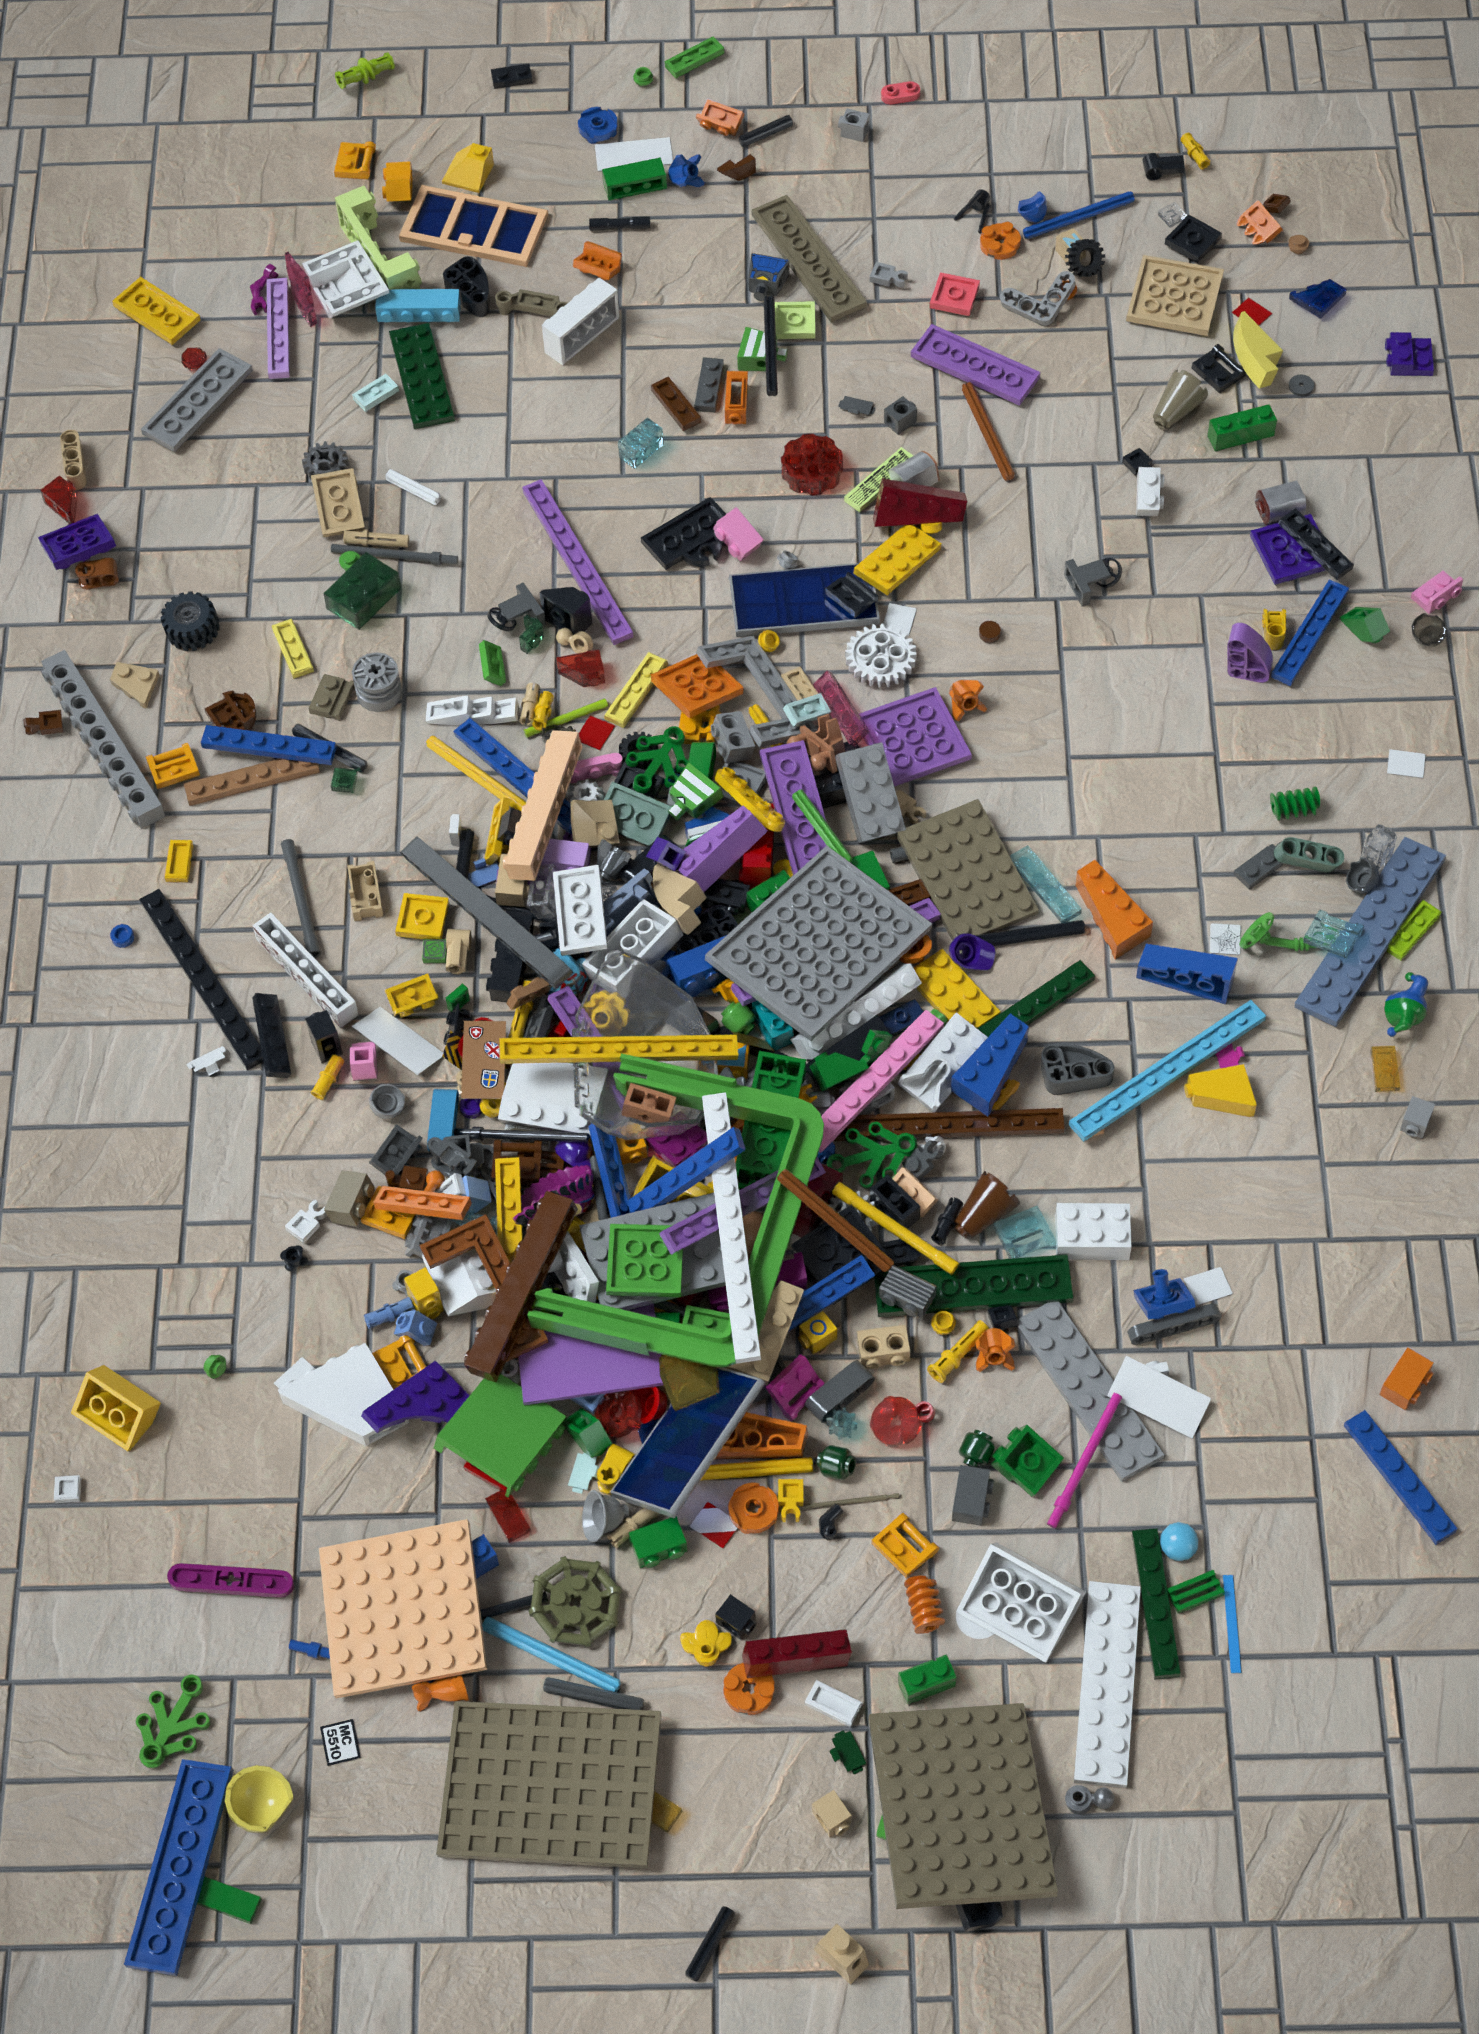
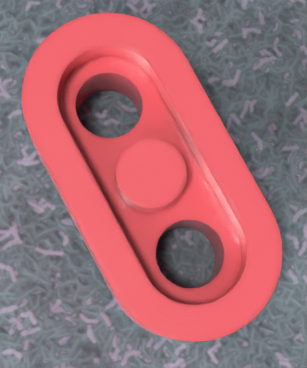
M912 81L886 85L881 90V100L889 105L912 102L920 97V86Z

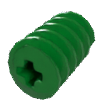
M1315 786L1311 791L1309 788H1304L1302 792L1300 789H1296L1294 793L1287 790L1285 795L1280 791L1277 792L1276 797L1271 793L1270 804L1272 812L1277 821H1280L1281 814H1284L1286 820H1288L1291 812H1293L1295 818H1298L1299 811H1302L1303 816L1307 817L1308 810H1311L1312 815L1315 816L1317 809L1320 808L1319 791Z

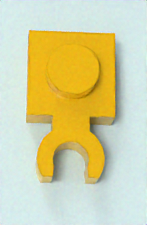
M778 1479L779 1506H784L781 1511L782 1522H786V1515L789 1513L795 1515L796 1522L800 1521V1509L797 1506H803V1479Z

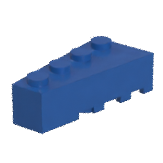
M1146 944L1138 964L1136 978L1226 1004L1234 982L1238 958Z

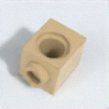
M834 1790L812 1803V1813L829 1838L835 1834L840 1836L850 1828L852 1815Z

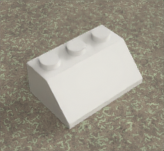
M475 1249L430 1269L424 1255H422L427 1270L439 1289L441 1301L448 1317L486 1309L493 1304L496 1298V1290Z

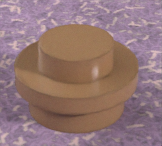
M1294 235L1290 237L1288 246L1293 253L1302 254L1308 249L1309 240L1303 235Z

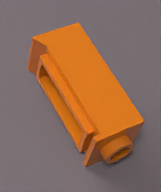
M727 371L725 424H746L748 371ZM732 382H742L741 405L731 404Z

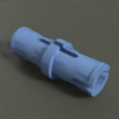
M407 1297L390 1305L388 1303L384 1304L382 1308L363 1316L368 1329H371L388 1321L390 1323L394 1322L401 1313L414 1310V1306L410 1297Z

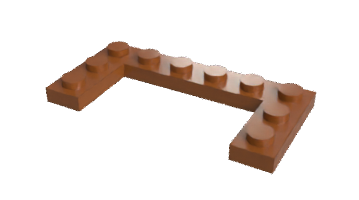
M486 1214L419 1245L430 1269L475 1249L495 1290H497L499 1284L503 1283L506 1277L507 1266L510 1263ZM528 1316L506 1362L548 1343L544 1330L532 1328Z

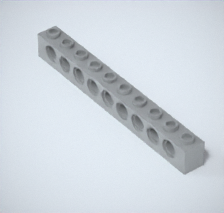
M63 650L42 660L44 670L41 673L47 683L51 682L52 686L50 687L54 696L61 698L60 704L64 712L71 714L69 718L75 729L79 727V735L83 743L90 745L88 749L94 760L98 758L100 761L98 766L103 775L108 774V782L113 791L117 790L119 792L117 796L122 806L129 808L127 812L132 822L137 821L142 829L165 818L162 804L67 652Z

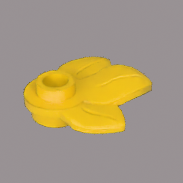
M703 1620L697 1625L695 1633H681L680 1641L685 1652L693 1654L695 1660L700 1665L707 1667L714 1665L720 1653L729 1649L732 1637L729 1632L718 1633L714 1622Z

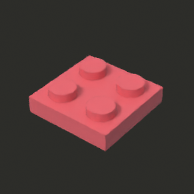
M940 272L930 300V308L970 316L980 287V280Z

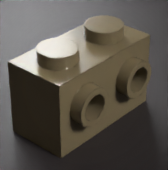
M341 1170L324 1208L332 1223L358 1226L360 1219L365 1214L368 1201L374 1194L375 1187L366 1173Z

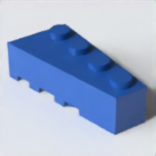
M724 937L667 959L671 974L665 986L685 999L690 1000L700 992L726 980L728 977L705 961V955Z
M1010 1013L954 1073L951 1078V1091L988 1117L1001 1093L1003 1085L1010 1076L1014 1064H1016L1028 1041L1029 1026Z

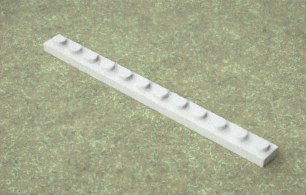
M726 1092L702 1096L708 1144L731 1129ZM734 1157L712 1172L734 1353L736 1364L761 1360Z

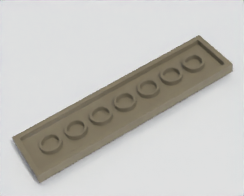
M788 195L751 210L752 217L784 259H789L790 268L831 323L867 307L865 298Z

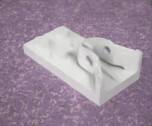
M599 865L553 872L561 955L608 949L601 886L603 879Z
M956 1012L909 1070L901 1076L898 1085L931 1112H936L952 1093L951 1078L954 1073L988 1037Z
M567 1232L548 1273H556L563 1285L564 1292L569 1297L595 1303L599 1281L573 1238Z

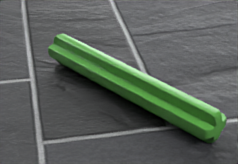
M802 789L796 791L792 796L793 800L825 844L851 863V855Z

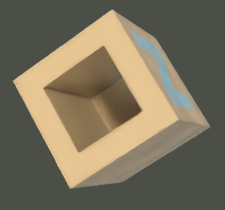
M1074 228L1062 232L1056 236L1055 250L1065 262H1068V258H1065V255H1069V252L1066 251L1067 248H1071V243H1075L1076 240H1082L1083 238ZM1086 250L1080 253V260L1086 258Z

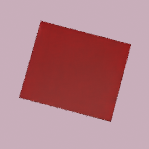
M1249 297L1231 312L1239 317L1241 312L1245 311L1258 326L1273 314Z
M590 715L578 733L580 741L583 744L600 750L615 725Z

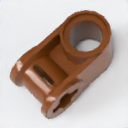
M107 557L99 560L83 561L75 567L76 575L79 577V585L85 590L113 586L119 581L117 562L113 558Z

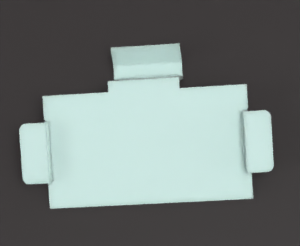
M586 1453L577 1454L568 1486L573 1487L572 1492L582 1494L583 1489H588L590 1480L593 1477L597 1478V1471L600 1467L595 1465L597 1457L591 1458Z

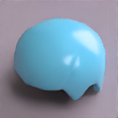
M1181 1522L1172 1523L1162 1531L1160 1547L1169 1559L1179 1562L1188 1560L1198 1549V1536L1190 1525Z

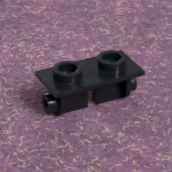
M458 1003L453 1011L448 1012L446 1024L449 1025V1028L444 1036V1045H446L450 1030L462 1038L464 1033L461 1030L464 1031V1021H471L469 1010L462 1009L459 1011L460 1004Z

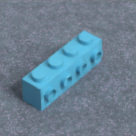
M389 289L390 293L376 299L375 310L378 322H460L461 300L459 289Z

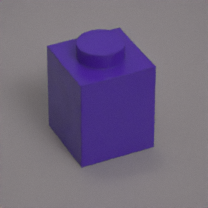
M657 837L646 857L675 872L686 851L665 839Z

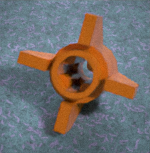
M959 680L950 687L952 716L956 721H960L965 714L963 710L971 711L975 707L983 712L987 710L986 706L978 699V694L984 687L980 681Z
M998 1328L984 1331L976 1340V1349L980 1350L976 1361V1370L981 1372L989 1364L1000 1365L1002 1363L1003 1366L1011 1371L1015 1369L1014 1360L1009 1352L1015 1347L1014 1339Z

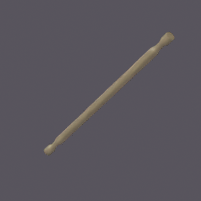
M899 1493L804 1504L797 1507L800 1510L829 1507L835 1503L845 1505L886 1500L888 1498L895 1499L899 1498Z

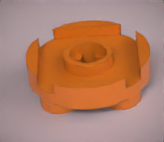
M1010 222L992 224L982 229L980 248L987 256L989 253L994 256V259H1008L1013 257L1021 246L1020 233Z
M751 1482L743 1484L733 1492V1496L729 1500V1517L732 1523L744 1534L766 1531L777 1521L779 1512L777 1496L772 1489L760 1486V1483ZM750 1503H754L755 1506L760 1505L761 1507L756 1513L747 1510L750 1508Z
M744 1663L734 1666L725 1676L724 1698L731 1709L738 1713L740 1711L748 1713V1715H755L763 1712L770 1706L775 1691V1682L772 1675L747 1678ZM746 1683L754 1684V1693L750 1694L748 1691L744 1693L742 1691L745 1688L744 1685Z

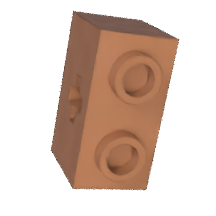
M630 1083L621 1115L668 1129L676 1097Z

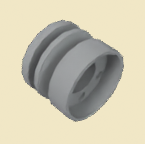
M378 652L369 653L359 658L353 666L352 675L357 700L360 705L374 712L387 711L393 708L402 696L397 663L387 654Z

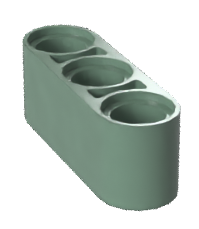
M1294 837L1285 838L1274 849V856L1281 863L1326 873L1334 871L1345 859L1343 851L1338 847ZM1284 846L1290 849L1291 854L1284 850ZM1306 851L1312 854L1313 859L1306 855ZM1327 856L1333 858L1334 864L1328 860Z

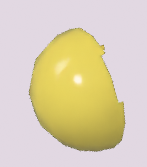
M258 1765L244 1768L234 1775L226 1788L225 1805L229 1817L238 1827L252 1833H265L271 1829L293 1800L290 1783L285 1777L271 1767Z

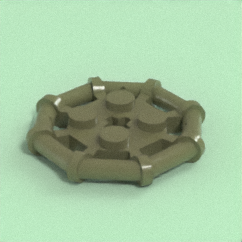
M566 1556L560 1557V1561L541 1575H536L532 1580L534 1587L531 1609L528 1610L529 1616L537 1621L552 1643L584 1645L586 1648L590 1647L592 1642L611 1628L617 1627L619 1623L617 1620L619 1600L622 1589L615 1584L602 1568L601 1562L567 1559ZM570 1569L589 1573L587 1578L582 1575L571 1576ZM563 1572L564 1579L553 1586L548 1582ZM595 1576L607 1590L599 1591L592 1582ZM543 1590L551 1593L549 1605H541ZM571 1598H580L581 1607L578 1608L576 1605L571 1607L569 1605ZM609 1599L608 1614L600 1612L602 1600ZM550 1613L558 1622L556 1628L545 1616L546 1614ZM595 1620L601 1622V1624L588 1632L586 1628ZM570 1626L576 1627L575 1629H579L580 1634L567 1633L562 1631L564 1628H569Z

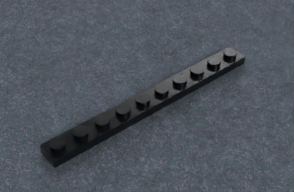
M157 889L140 898L142 907L245 1069L249 1070L262 1063L261 1046L161 890Z

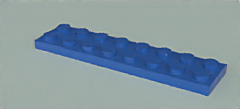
M182 1759L124 1965L127 1968L173 1976L178 1975L224 1808L226 1788L234 1772L231 1766Z

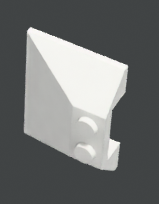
M358 240L302 263L312 289L330 319L390 293Z

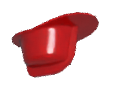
M656 1386L621 1392L623 1411L640 1423L646 1424L650 1421L660 1420L667 1409V1395Z

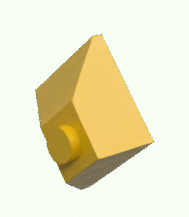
M472 143L457 152L442 179V184L480 193L494 166L492 148Z

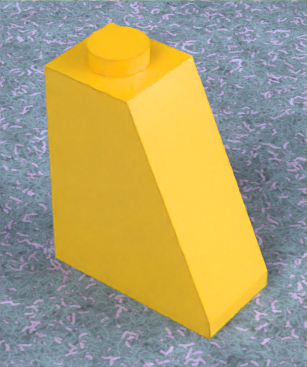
M1244 1064L1188 1075L1187 1084H1184L1186 1097L1191 1099L1194 1107L1247 1117L1255 1115L1257 1104Z

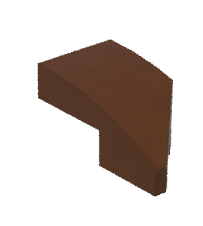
M749 154L736 164L728 160L719 166L717 171L732 179L741 181L756 173V158Z

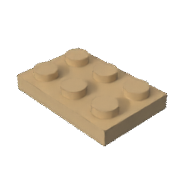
M353 468L311 475L323 538L342 535L344 530L364 531L365 526Z

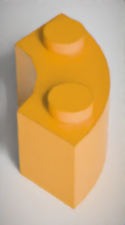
M386 163V168H383V178L386 180V186H382L383 199H386L387 202L411 201L413 193L412 163Z

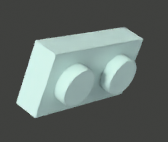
M384 374L352 394L353 400L367 412L399 392V388L387 374Z
M821 693L788 703L783 708L793 727L817 720V717L831 713Z

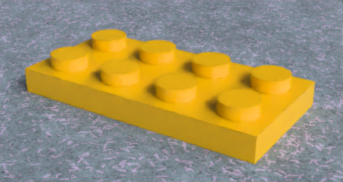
M141 276L112 301L115 308L171 345L176 343L201 321L198 313Z
M904 525L855 566L853 574L888 595L941 550L942 543L914 525Z
M943 949L913 968L922 982L916 989L934 1009L944 1014L948 1021L957 1012L978 1029L1001 1013Z

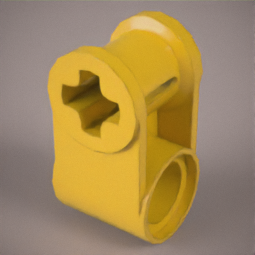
M1263 609L1262 628L1264 629V639L1271 650H1279L1284 645L1286 609L1281 611Z
M616 1444L610 1446L605 1459L597 1471V1484L600 1492L612 1495L610 1491L636 1455L635 1453Z

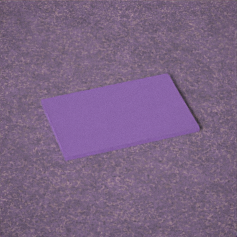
M654 1304L626 1310L655 1317ZM545 1330L548 1343L518 1357L524 1405L665 1385L661 1354L649 1351L648 1356Z

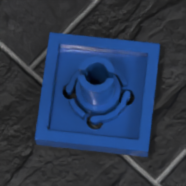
M1158 1269L1152 1273L1155 1285L1133 1290L1135 1300L1148 1320L1161 1319L1165 1315L1173 1313H1184L1188 1309L1196 1307L1193 1296L1182 1280L1178 1278L1169 1281L1168 1272L1165 1269Z

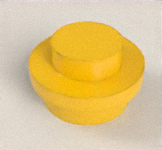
M771 630L763 631L758 638V643L765 652L776 650L780 642L777 633Z
M940 1311L932 1317L931 1326L937 1334L947 1335L955 1329L956 1320L951 1313Z

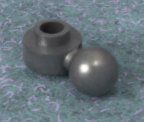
M1076 1785L1066 1792L1065 1801L1072 1813L1084 1814L1089 1811L1092 1804L1101 1809L1110 1808L1114 1803V1794L1105 1787L1099 1788L1095 1793L1091 1794L1086 1787ZM1076 1795H1082L1083 1799L1081 1801H1075L1074 1797Z

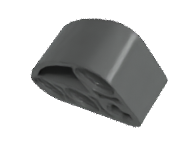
M1054 1044L1046 1046L1042 1050L1041 1071L1045 1087L1053 1095L1104 1088L1113 1081V1062L1094 1050L1071 1044ZM1053 1058L1056 1061H1049L1047 1059ZM1099 1071H1105L1107 1074H1101ZM1076 1075H1082V1076H1084V1077H1083V1078H1079V1077H1076Z

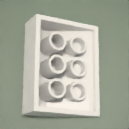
M572 1063L512 1064L502 1095L498 1120L503 1124H516L553 1132L590 1134L588 1126L594 1121L598 1122L608 1070Z
M996 1542L990 1544L956 1612L1046 1663L1074 1617L1086 1591Z

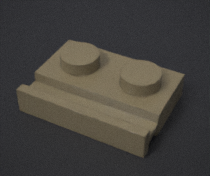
M324 674L308 708L309 713L326 718L333 717L340 721L355 687L354 681L348 682L343 678Z

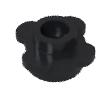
M290 1246L281 1252L280 1258L284 1260L287 1271L291 1272L296 1267L307 1265L308 1259L304 1257L301 1246Z

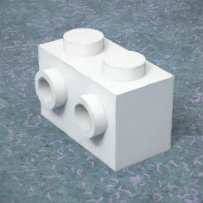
M1139 467L1137 473L1136 516H1158L1159 509H1163L1164 496H1160V488H1164V475L1160 474L1161 468Z

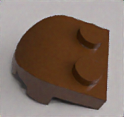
M233 690L222 693L224 699L204 708L206 715L214 726L250 731L256 721L254 700L245 692L244 694L235 693Z

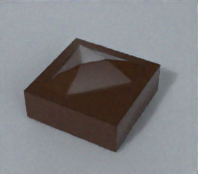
M1272 194L1262 205L1268 212L1280 214L1291 200L1287 195Z

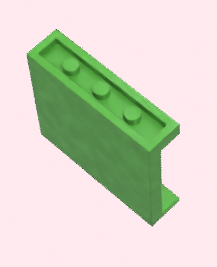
M500 1374L497 1382L483 1379L437 1435L433 1449L442 1454L448 1448L506 1486L505 1496L509 1497L514 1490L518 1492L523 1486L525 1475L534 1472L539 1464L537 1460L540 1456L545 1457L552 1448L551 1442L554 1438L560 1439L566 1429L563 1426L566 1416L545 1402L524 1405L522 1387Z

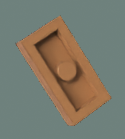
M537 977L529 985L524 987L520 985L511 991L507 1005L511 1010L516 1009L548 994L552 986L543 978Z

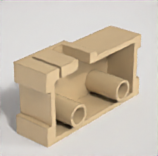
M374 861L353 866V864L347 865L351 886L349 894L354 921H360L366 917L375 916L377 918L384 916Z

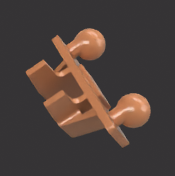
M829 714L817 717L819 728L816 732H812L805 725L800 726L801 734L790 737L787 744L804 740L807 753L811 755L809 761L812 770L819 772L826 767L830 772L835 773L837 772L835 756L845 752L844 742L837 718L830 719Z

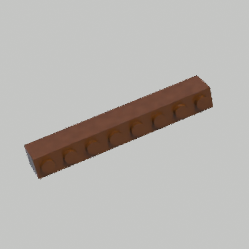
M546 1191L544 1197L538 1201L537 1212L534 1218L528 1222L527 1233L523 1241L521 1240L517 1245L516 1256L513 1262H510L507 1266L506 1277L503 1283L497 1287L496 1298L493 1304L486 1310L485 1321L482 1327H479L476 1331L475 1342L472 1348L465 1354L464 1365L469 1373L497 1382L527 1319V1314L535 1302V1292L540 1291L578 1211L573 1199Z

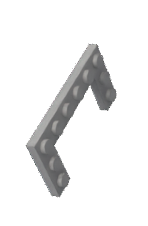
M754 636L698 646L696 653L706 668L744 661L782 719L750 727L749 732L759 748L787 742L790 737L801 734L800 726L803 725L812 732L817 731L812 721L795 727L792 726L783 708L786 704L797 701V699Z

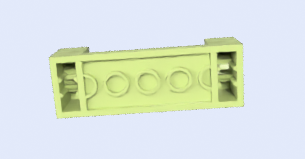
M361 186L335 197L341 229L351 243L357 240L360 242L387 288L420 289L422 280L418 274L420 267L417 260L412 259L408 252L387 260L384 254L381 255L377 242L371 240L369 230L377 227L376 218H378V213L374 207L376 200L373 193L368 192L365 186Z

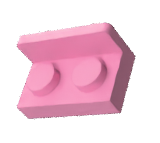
M1441 571L1412 592L1411 599L1430 614L1436 609H1441L1449 599L1456 598L1461 593L1463 578L1459 576L1454 580L1445 571Z

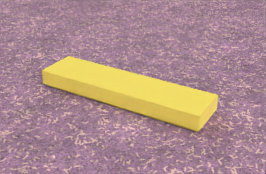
M648 652L605 713L604 719L624 728L653 687L651 674L665 669L668 661Z

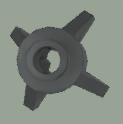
M604 839L598 845L597 865H599L602 878L610 882L611 879H619L623 868L633 859L630 858L632 856L630 853L614 847Z

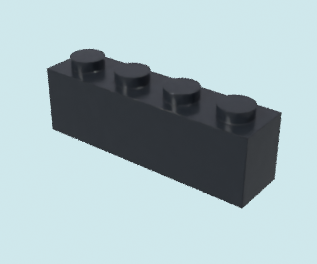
M506 910L507 914L533 935L535 927L533 913ZM496 938L495 952L497 953L496 958L491 959L490 971L492 976L487 978L486 991H489L491 1001L507 1002L511 996V991L517 986L522 985L526 963Z
M876 1015L822 1053L827 1052L829 1056L836 1052L860 1061L865 1055L861 1050L870 1030L886 1031L889 1034L890 1032L879 1016ZM812 1059L806 1064L805 1081L807 1084H811V1090L816 1092L820 1087L809 1067L815 1062Z

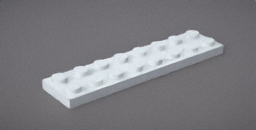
M1089 1581L1074 1783L1127 1788L1140 1586Z

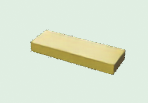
M289 619L272 625V631L293 679L314 672L293 620Z

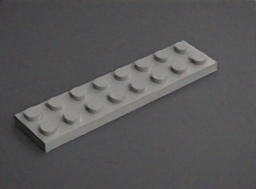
M1048 1302L1017 1319L1018 1326L1015 1327L1091 1437L1111 1399L1107 1395L1114 1381L1060 1303ZM1119 1403L1098 1448L1120 1481L1123 1482L1164 1459V1453L1135 1411Z

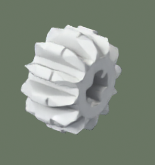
M588 779L585 783L577 781V786L571 785L570 792L566 796L567 801L570 803L572 800L599 801L605 798L602 787H598L596 781L590 784Z

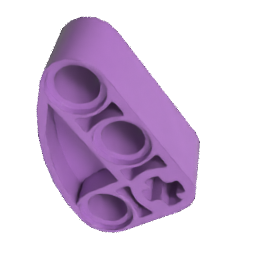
M1245 623L1233 624L1227 644L1228 675L1259 683L1267 682L1273 664L1271 648L1265 639Z

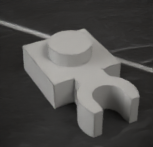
M876 262L870 274L869 282L888 287L890 283H894L897 287L904 288L905 280L908 279V272L904 270L895 271V266Z

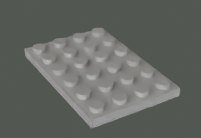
M714 1193L579 1225L589 1266L599 1281L597 1290L599 1303L622 1310H630L678 1298L606 1295L610 1224L674 1225L715 1203ZM719 1230L683 1249L681 1297L726 1286Z

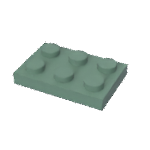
M613 781L604 800H612L618 834L646 846L652 844L657 837L663 834L671 816L668 811L672 806Z

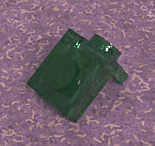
M526 614L523 617L525 631L519 636L520 649L528 654L532 649L538 647L544 638L543 624L540 620Z

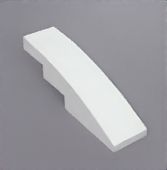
M468 695L427 703L426 722L427 724L461 725L471 718L478 725L518 721L519 702L516 698L495 701L492 697L471 700Z

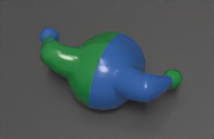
M1408 972L1405 975V979L1408 982H1413L1411 987L1387 997L1384 1006L1385 1015L1388 1022L1395 1026L1387 1030V1034L1390 1037H1394L1398 1032L1409 1030L1412 1026L1418 1025L1425 1019L1428 1010L1424 998L1428 987V980L1425 976L1414 975L1413 972Z

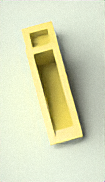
M1245 311L1241 312L1233 332V342L1238 360L1249 378L1259 389L1270 386L1277 374L1278 368L1276 365L1283 350Z

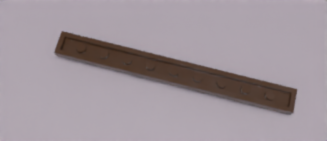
M1063 1108L992 1110L988 1117L980 1111L858 1115L833 1141H846V1132L851 1128L857 1129L861 1135L871 1140H886L881 1136L872 1137L869 1134L868 1129L872 1122L881 1123L883 1128L897 1135L910 1133L916 1139L934 1138L935 1136L947 1138L1062 1134L1065 1128ZM873 1126L871 1128V1131L873 1133H878L880 1131V1128L878 1126ZM852 1132L848 1137L851 1140H855L857 1134Z

